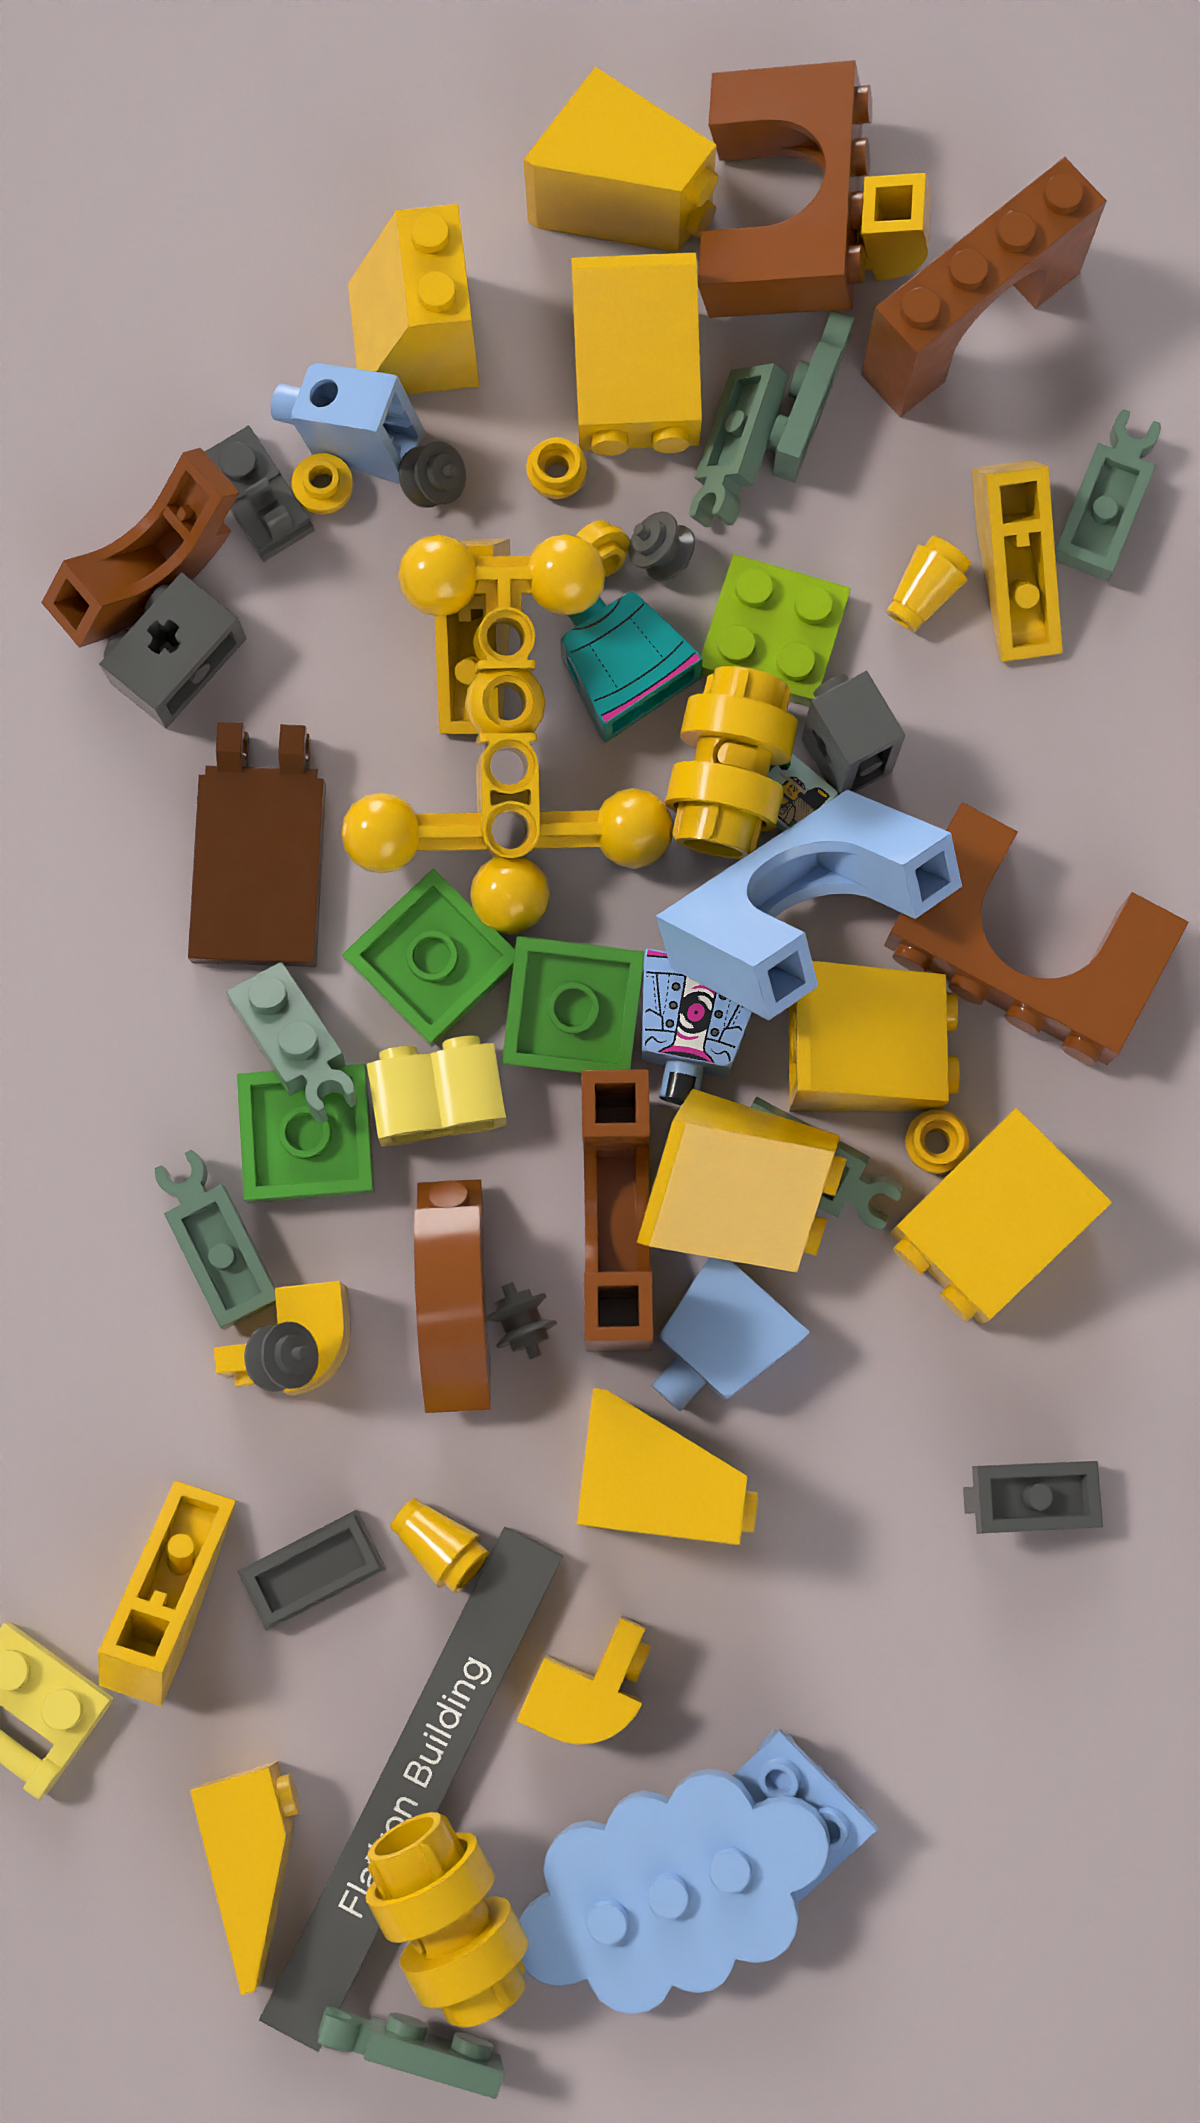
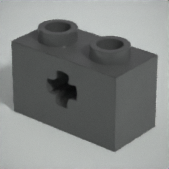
M181 572L170 585L167 583L163 584L153 592L145 605V613L130 630L123 629L110 640L104 650V659L99 665L111 685L167 729L247 638L238 617ZM166 642H169L173 647H175L177 642L179 643L178 649L172 653H169L165 648L161 653L159 651L160 647Z
M866 670L851 679L846 674H840L820 685L813 693L815 698L810 701L802 740L827 783L840 795L846 790L857 792L891 774L906 735L868 671Z

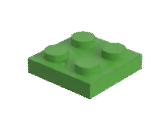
M433 868L352 944L342 956L432 1048L513 970L515 949L496 930L483 924L473 911V907Z
M517 935L502 1064L581 1073V1070H630L645 952L643 950Z
M364 1063L346 1065L338 1069L351 1078L357 1096V1104L350 1107L341 1094H327L323 1097L322 1102L325 1106L328 1120L323 1123L318 1122L312 1117L305 1097V1088L289 1096L274 1071L237 1074L243 1194L246 1203L375 1193L367 1067Z

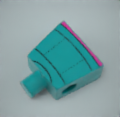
M633 591L625 593L607 606L599 596L596 603L582 613L568 615L576 627L565 633L560 639L561 655L604 743L701 679L703 659L699 653Z

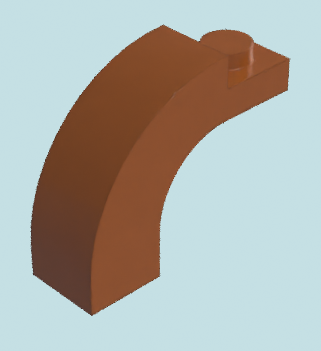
M201 447L183 452L159 497L147 514L132 529L111 544L96 551L63 560L41 603L79 648L109 638L121 630L133 626L145 613V605L157 588L166 583L170 585L181 572L193 580L219 551L231 533L230 528L223 521L240 492Z
M482 1180L417 1183V1209H414V1273L418 1349L425 1413L491 1410V1361L484 1285Z

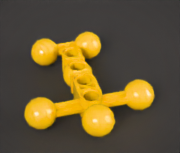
M436 534L422 537L410 545L400 560L398 579L401 592L411 606L424 614L438 617L455 614L467 606L474 595H484V619L475 631L473 640L475 654L480 661L474 666V674L476 676L467 689L465 700L468 720L477 733H479L476 737V746H484V750L478 758L476 768L477 812L416 813L410 803L397 795L383 792L365 795L351 805L343 818L341 837L344 850L355 864L366 871L380 874L400 870L410 863L416 853L420 851L485 850L493 858L483 864L472 879L470 898L473 911L481 922L499 933L512 935L528 931L540 922L548 909L550 889L547 877L536 863L524 856L532 849L600 848L606 858L617 865L636 869L650 866L659 860L672 842L674 825L671 812L661 798L647 790L631 788L618 791L606 799L599 810L540 811L539 764L537 755L531 745L537 742V733L534 732L543 720L546 701L543 687L532 673L536 669V660H528V655L534 647L536 635L533 623L522 612V594H531L537 604L549 612L565 616L582 613L591 607L601 595L606 578L603 559L592 544L579 536L561 534L548 537L538 544L530 556H473L468 547L454 537ZM499 623L509 624L515 628L521 641L519 651L508 656L499 655L493 651L488 644V629L494 624ZM498 687H509L517 692L522 702V709L518 718L503 720L494 715L489 706V696L492 690ZM509 750L520 757L524 769L519 782L508 785L502 784L495 779L490 767L491 758L495 752ZM502 813L514 814L524 824V839L514 849L502 847L493 838V822Z

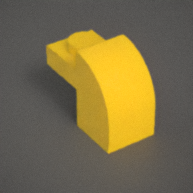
M926 173L864 177L862 228L857 230L856 245L863 246L865 270L873 271L875 281L889 280L907 275L918 269L926 261L928 256L931 192Z
M341 1281L275 1288L278 1324L282 1322H296L303 1325L314 1337L319 1353L318 1367L313 1378L300 1388L283 1390L285 1394L295 1396L318 1388L334 1375L346 1356L351 1333L347 1286ZM246 1344L214 1347L216 1374L224 1377L234 1376L235 1387L257 1386L249 1377L245 1367L244 1352Z
M620 1616L594 1677L545 1655L516 1721L553 1739L569 1744L597 1743L619 1733L634 1719L642 1705L641 1698L619 1688L624 1678L636 1683L652 1646L640 1641L645 1631V1626Z

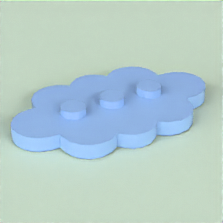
M705 1769L691 1773L679 1782L670 1798L660 1793L646 1790L630 1793L618 1802L607 1824L590 1820L573 1823L558 1833L547 1851L543 1872L548 1892L543 1893L530 1902L519 1919L529 1941L527 1951L521 1959L525 1971L541 1983L558 1987L587 1979L590 1987L601 2002L614 2011L627 2014L650 2011L663 2002L672 1985L694 1993L712 1991L725 1982L732 1971L736 1959L760 1963L773 1960L787 1950L796 1935L800 1913L795 1891L804 1888L816 1880L827 1862L830 1845L827 1824L815 1807L800 1798L783 1795L768 1798L755 1804L742 1781L728 1772L715 1769Z

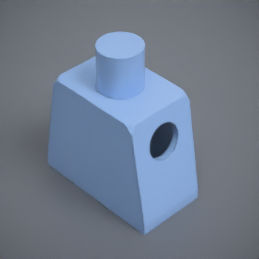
M314 363L308 367L301 388L279 384L271 400L272 418L276 421L294 425L311 454L328 453L342 459L350 469L400 484L399 466L402 457L411 448L420 446L425 434V430L398 376Z
M709 1257L658 1337V1341L676 1358L651 1386L679 1412L704 1385L725 1402L797 1346L808 1335L809 1331L732 1261Z

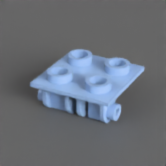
M774 1729L757 1747L758 1751L733 1776L742 1781L755 1804L768 1798L783 1795L800 1798L815 1807L825 1820L830 1837L827 1862L816 1880L804 1888L795 1891L797 1902L799 1903L870 1838L879 1827L866 1815L867 1812L862 1807H858L837 1786V1782L833 1778H829L822 1771L823 1768L818 1763L815 1764L793 1742L794 1738L790 1734L787 1735L782 1729L778 1732Z

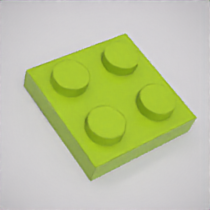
M733 554L701 653L703 659L701 675L707 677L714 673L716 668L722 666H737L763 671L786 682L791 691V702L809 707L810 701L815 698L813 695L814 691L823 683L851 588Z

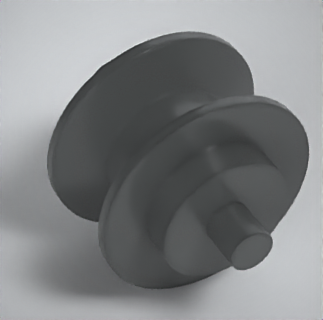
M432 442L426 446H416L408 450L401 459L399 466L400 485L405 496L419 507L430 508L438 504H448L458 499L464 490L466 483L465 465L456 449L445 442Z
M657 512L635 526L628 547V556L636 567L646 568L648 575L652 579L660 582L667 581L688 567L695 549V536L688 527L678 525L675 517L670 513Z
M513 1282L503 1285L501 1288L505 1298L495 1302L496 1311L486 1316L487 1321L501 1322L504 1328L505 1335L496 1344L497 1348L510 1345L513 1352L526 1349L529 1359L542 1355L538 1343L547 1340L549 1336L546 1330L558 1324L556 1320L542 1319L537 1307L547 1297L546 1293L532 1296L530 1289L517 1292Z
M282 1322L277 1325L263 1326L250 1336L245 1347L244 1361L249 1377L259 1388L269 1392L295 1389L306 1385L313 1378L318 1367L319 1353L316 1341L307 1328L296 1322Z

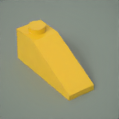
M1025 460L971 468L976 530L999 660L1005 662L1063 653L1049 466L1034 460Z
M457 539L468 547L473 556H510V539ZM474 595L470 603L455 614L441 617L434 616L439 734H479L468 720L465 700L467 689L476 676L474 674V666L480 661L475 654L473 640L475 631L484 619V595ZM494 624L488 629V644L499 655L508 656L509 624ZM505 687L495 688L489 696L490 709L500 719H503Z
M174 1480L98 1650L100 1687L162 1707L190 1640L236 1507V1500Z
M278 1761L204 1782L190 1790L241 1996L255 1992L265 1977L294 1832L292 1816L300 1814V1802L291 1774L281 1776Z

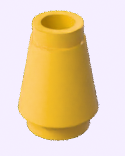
M931 536L925 545L916 546L886 613L904 628L916 632L922 623H925L967 582L965 573L971 566V561L949 542L940 537Z
M416 1498L411 1499L403 1506L390 1525V1529L399 1536V1539L438 1588L446 1585L454 1593H458L477 1575L489 1556V1551L480 1544L481 1536L431 1507L423 1505Z

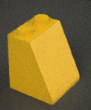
M595 66L523 159L528 222L541 229L679 252L691 235L696 238L700 237L701 231L707 229L714 217L716 205L713 204V190L719 177L715 173L717 145Z
M459 204L396 210L348 282L356 367L361 370L398 376L407 395L480 387Z
M696 252L571 258L579 448L582 451L592 450L598 455L614 456L632 448H653L661 453H677L687 449L689 446H700L702 412Z
M812 961L818 987L788 1007L789 1112H925L934 1109L943 1110L949 1102V1094H958L959 1060L958 1056H948L947 1031L957 1030L958 1000L956 993H946V974Z
M692 1089L673 1119L637 1243L649 1247L797 1273L804 1252L816 1256L828 1219L817 1216V1209L823 1193L832 1196L836 1195L847 1159L835 1155L841 1136Z
M1015 1108L890 1234L898 1241L893 1247L894 1252L913 1272L921 1276L927 1270L945 1288L939 1296L953 1313L965 1322L974 1317L982 1325L991 1320L1085 1230L1112 1201L1032 1122Z
M593 1388L576 1525L740 1545L741 1531L754 1532L758 1492L746 1491L747 1476L610 1391Z

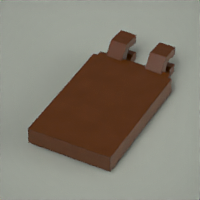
M218 722L216 740L217 766L206 765L205 775L199 774L188 959L191 963L274 966L282 962L284 966L317 967L326 783L323 778H318V769H309L310 734H307L306 725L280 724L279 768L248 767L249 734L244 732V724Z

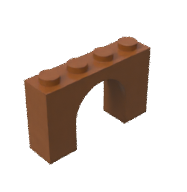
M855 60L712 73L708 125L713 141L717 145L716 151L719 161L788 156L800 158L814 164L825 175L822 185L813 200L802 211L785 221L760 227L701 231L698 288L709 318L853 309L854 284L864 283L865 278L863 246L856 245L857 230L862 228L864 191H859V177L869 176L870 173L869 142L867 137L861 138L862 124H871L873 115L870 85L861 86Z
M1064 156L875 307L861 372L862 377L901 418L946 382L952 357L958 343L974 321L1003 292L1013 285L1036 309L1080 274L1107 200Z
M961 802L946 831L952 835L962 887L916 919L900 913L884 946L894 951L892 958L910 971L927 972L930 970L933 973L946 974V980L950 981L948 988L962 999L981 1005L986 1000L1006 1011L1005 1019L1016 1028L1033 1035H1038L1040 1031H1043L1064 1042L1061 1049L1072 1058L1088 1065H1096L1097 1061L1108 1065L1119 1055L1189 922L1131 892L1119 907L1088 965L1070 975L1049 979L1031 977L1014 970L995 954L987 941L982 925V904L987 888L1018 831Z
M649 1069L581 1070L585 1202L584 1340L586 1351H651L653 1344V1296L650 1247L637 1243L649 1203Z

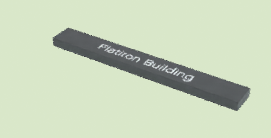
M504 1526L259 2018V2021L317 2052L320 2051L322 2045L317 2043L319 2038L318 2030L326 2005L341 2008L380 1929L366 1902V1893L374 1881L368 1870L370 1863L367 1856L368 1851L383 1834L398 1824L420 1814L438 1812L563 1558L559 1553Z

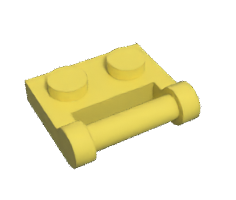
M6 1622L0 1628V1706L54 1744L47 1756L41 1760L0 1730V1764L26 1782L23 1790L38 1801H41L54 1786L115 1698L14 1624Z

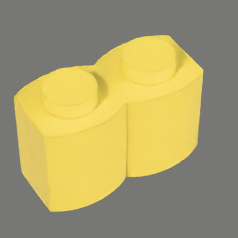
M461 1036L444 1041L442 1043L443 1050L418 1054L417 1047L399 1046L381 1051L379 1053L380 1060L367 1063L377 1134L381 1147L422 1142L443 1136L471 1134L507 1126L494 1043L481 1044L479 1036Z

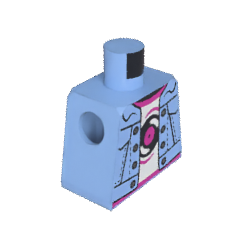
M646 948L643 978L641 1060L665 1066L659 1098L669 1103L682 1105L692 1089L700 1091L703 1074L729 1077L753 1012L672 969L666 952Z

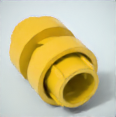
M722 666L716 668L714 673L707 676L704 693L695 694L688 698L680 739L696 749L694 761H682L673 765L665 799V805L677 813L672 835L679 845L711 856L743 859L757 849L761 831H771L776 828L784 788L778 782L768 778L770 766L784 765L791 761L799 726L798 719L787 712L791 691L782 679L751 668Z
M435 1812L412 1817L383 1834L368 1851L367 1856L370 1860L368 1870L374 1881L366 1893V1902L387 1940L397 1943L411 1941L401 1955L400 1966L419 2003L427 2008H441L448 2023L459 2027L477 2026L499 2016L509 2009L526 1989L527 1983L523 1976L525 1967L521 1959L527 1951L529 1941L507 1899L496 1896L484 1898L493 1886L495 1874L476 1837L471 1833H455L447 1816Z

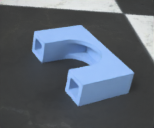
M846 790L656 915V920L672 969L757 1015L770 1020L818 987L805 932L776 919L775 917L797 903L814 897L829 894H856L871 898L916 919L961 888L962 883L950 832L855 792Z

